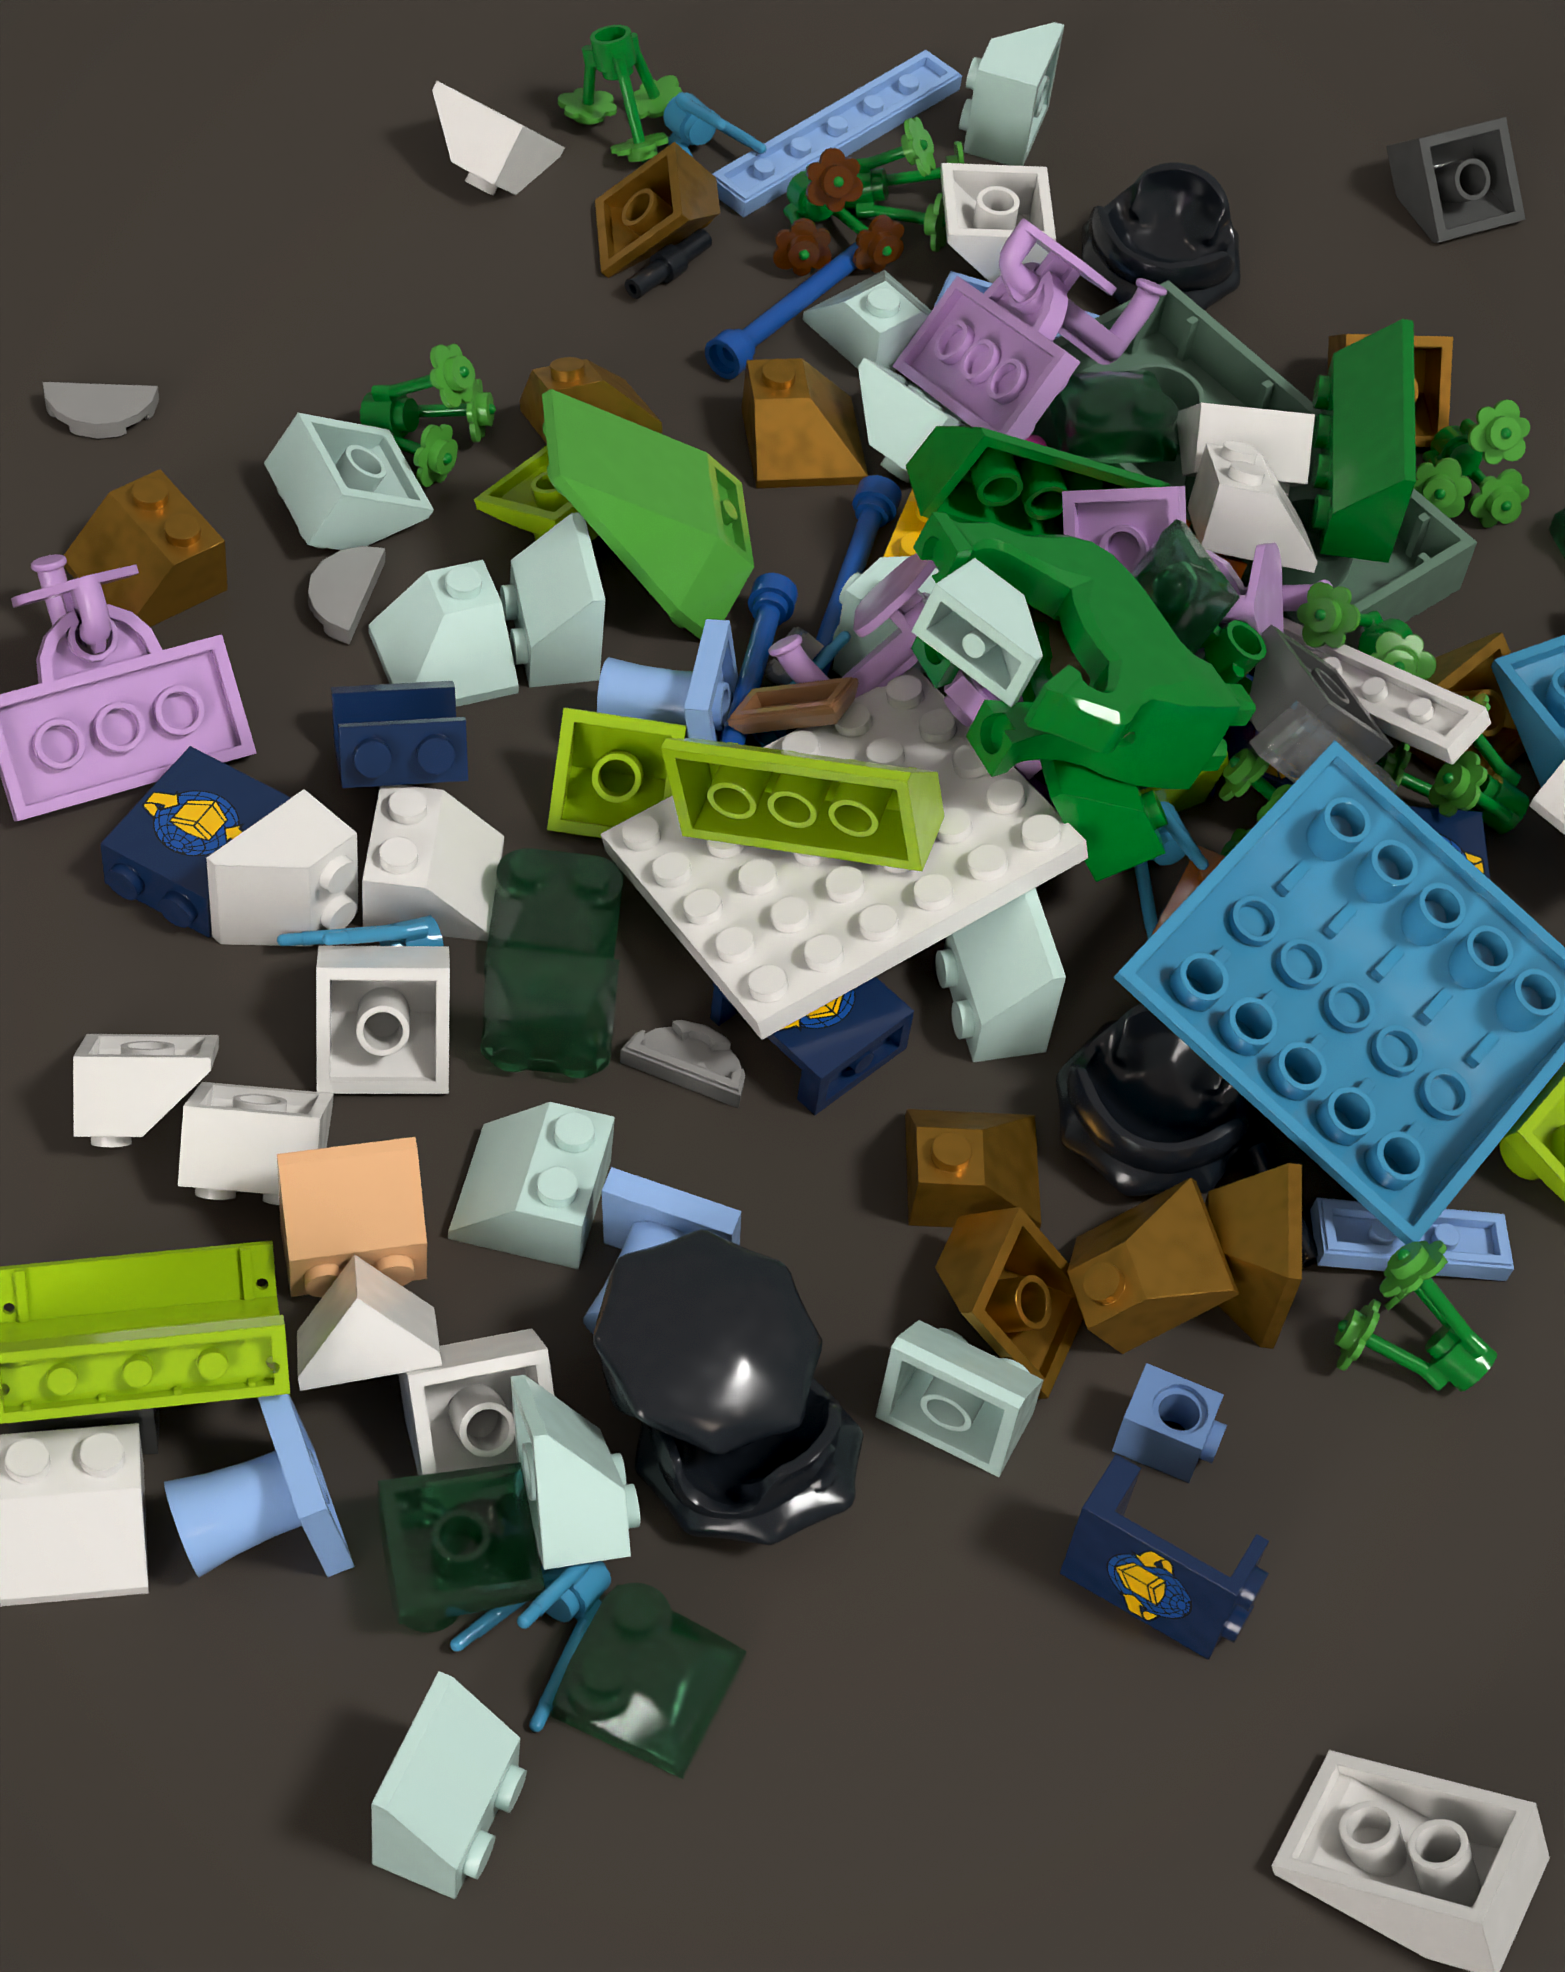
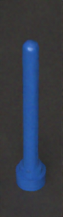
M856 242L744 329H725L711 339L705 346V357L711 369L725 379H733L746 369L747 360H753L755 347L857 268L852 260L855 250L859 247Z
M870 475L864 477L858 484L852 501L858 521L816 636V640L824 646L821 651L833 641L835 630L840 623L842 604L839 602L842 588L853 574L857 572L864 573L879 528L892 521L896 516L902 492L899 486L889 478ZM833 659L822 670L826 676H828Z
M766 573L760 575L752 585L748 607L755 621L727 720L752 689L761 688L770 655L768 650L773 644L777 626L789 620L793 615L798 590L794 582L782 574ZM726 720L720 742L745 745L748 734H743L733 729Z

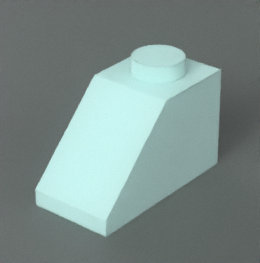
M976 558L935 584L911 631L1009 707L1018 703L1043 657L1025 595Z

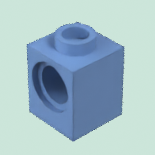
M1146 1363L1124 1415L1112 1452L1189 1483L1198 1459L1212 1464L1227 1425L1214 1419L1224 1394ZM1163 1421L1175 1422L1181 1425L1185 1430L1180 1431L1168 1427Z

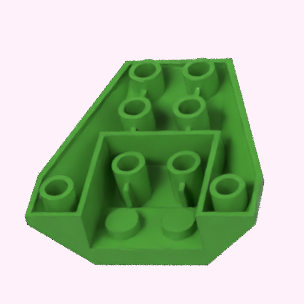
M553 389L546 391L542 394L545 421L542 429L547 440L549 459L547 474L550 482L561 495L566 497L662 606L672 622L679 628H686L701 640L706 619L725 620L754 568L742 482L707 452Z

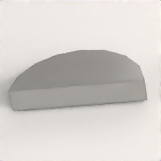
M43 382L47 413L69 425L70 432L79 436L100 439L127 434L126 427L140 422L144 417L146 421L154 415L159 402L158 386Z
M360 546L340 550L322 560L311 574L308 588V607L310 612H313L314 617L324 625V632L329 637L348 645L350 644L384 567L385 548Z
M798 626L797 628L793 627L786 636L800 635L803 639L800 645L811 660L824 647L813 636ZM775 658L767 663L765 676L775 685H788L793 681Z
M676 1020L672 1022V1027L655 1028L645 1033V1030H641L635 1033L621 1049L620 1063L739 1108L745 1081L744 1069H741L739 1059L730 1049V1041L710 1027L689 1021Z

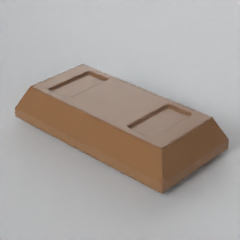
M846 677L755 688L743 699L730 715L727 722L730 727L742 734L837 724L854 702L859 682L857 678Z

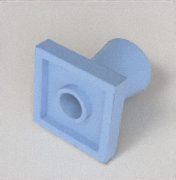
M706 619L693 671L643 666L608 657L603 664L600 674L597 712L683 724L687 726L685 738L720 742L738 681L730 620Z
M611 1167L602 1189L603 1236L605 1244L622 1249L619 1257L630 1252L674 1240L700 1229L708 1230L740 1245V1210ZM608 1279L583 1317L584 1325L592 1334H594Z
M289 1394L258 1397L275 1451L209 1473L164 1481V1488L175 1525L190 1563L198 1577L203 1576L232 1557L260 1543L301 1526L327 1577L355 1567L315 1449Z

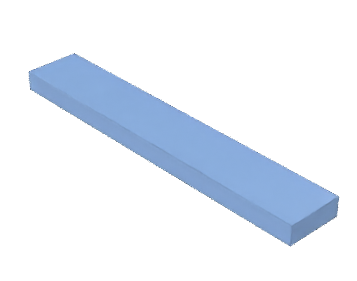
M922 51L764 143L767 148L765 153L760 154L752 150L712 173L717 180L719 199L743 218L786 193L792 178L801 171H806V167L813 162L819 163L820 156L824 150L837 148L847 157L901 125L906 119L913 118L960 90L962 75L929 51Z

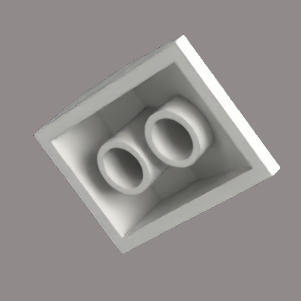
M1329 1750L1271 1866L1274 1875L1426 1959L1471 1972H1500L1550 1856L1537 1805L1534 1802Z

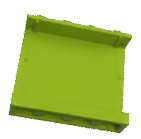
M272 1240L0 1267V1424L290 1394L284 1316L280 1315L278 1307ZM261 1278L266 1279L267 1284L265 1286H258L257 1280ZM11 1303L14 1305V1310L6 1311L4 1305Z

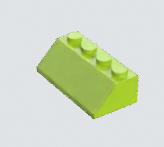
M665 738L661 746L682 836L923 872L945 817L939 777L936 771L697 738Z

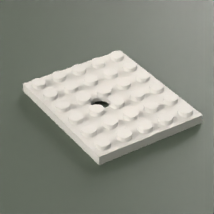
M916 667L909 669L901 676L893 678L887 686L876 687L856 697L837 724L798 728L763 748L854 759L892 766L913 767L938 772L945 817L923 872L682 836L673 795L601 833L606 853L761 1040L1088 858L1086 840L1069 823L1064 824L1058 811L1014 767L1007 773L994 777L990 776L966 738L971 725L968 727L963 725L951 713L944 702L945 696Z

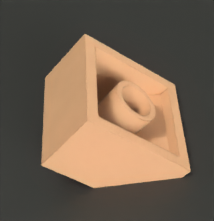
M415 1137L277 1154L280 1228L291 1297L302 1295L323 1297L354 1254L401 1286L411 1281L427 1279V1236L418 1149Z

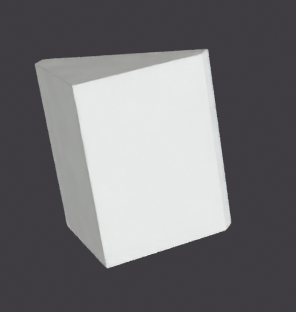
M355 1254L297 1330V1369L300 1391L442 1366L434 1307Z

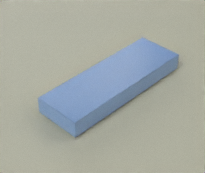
M1316 1198L1310 1209L1313 1237L1318 1252L1316 1258L1317 1266L1385 1271L1390 1257L1405 1245L1358 1201ZM1445 1209L1419 1240V1242L1426 1241L1429 1244L1441 1240L1447 1247L1443 1255L1448 1263L1445 1264L1436 1276L1507 1281L1514 1270L1505 1214Z

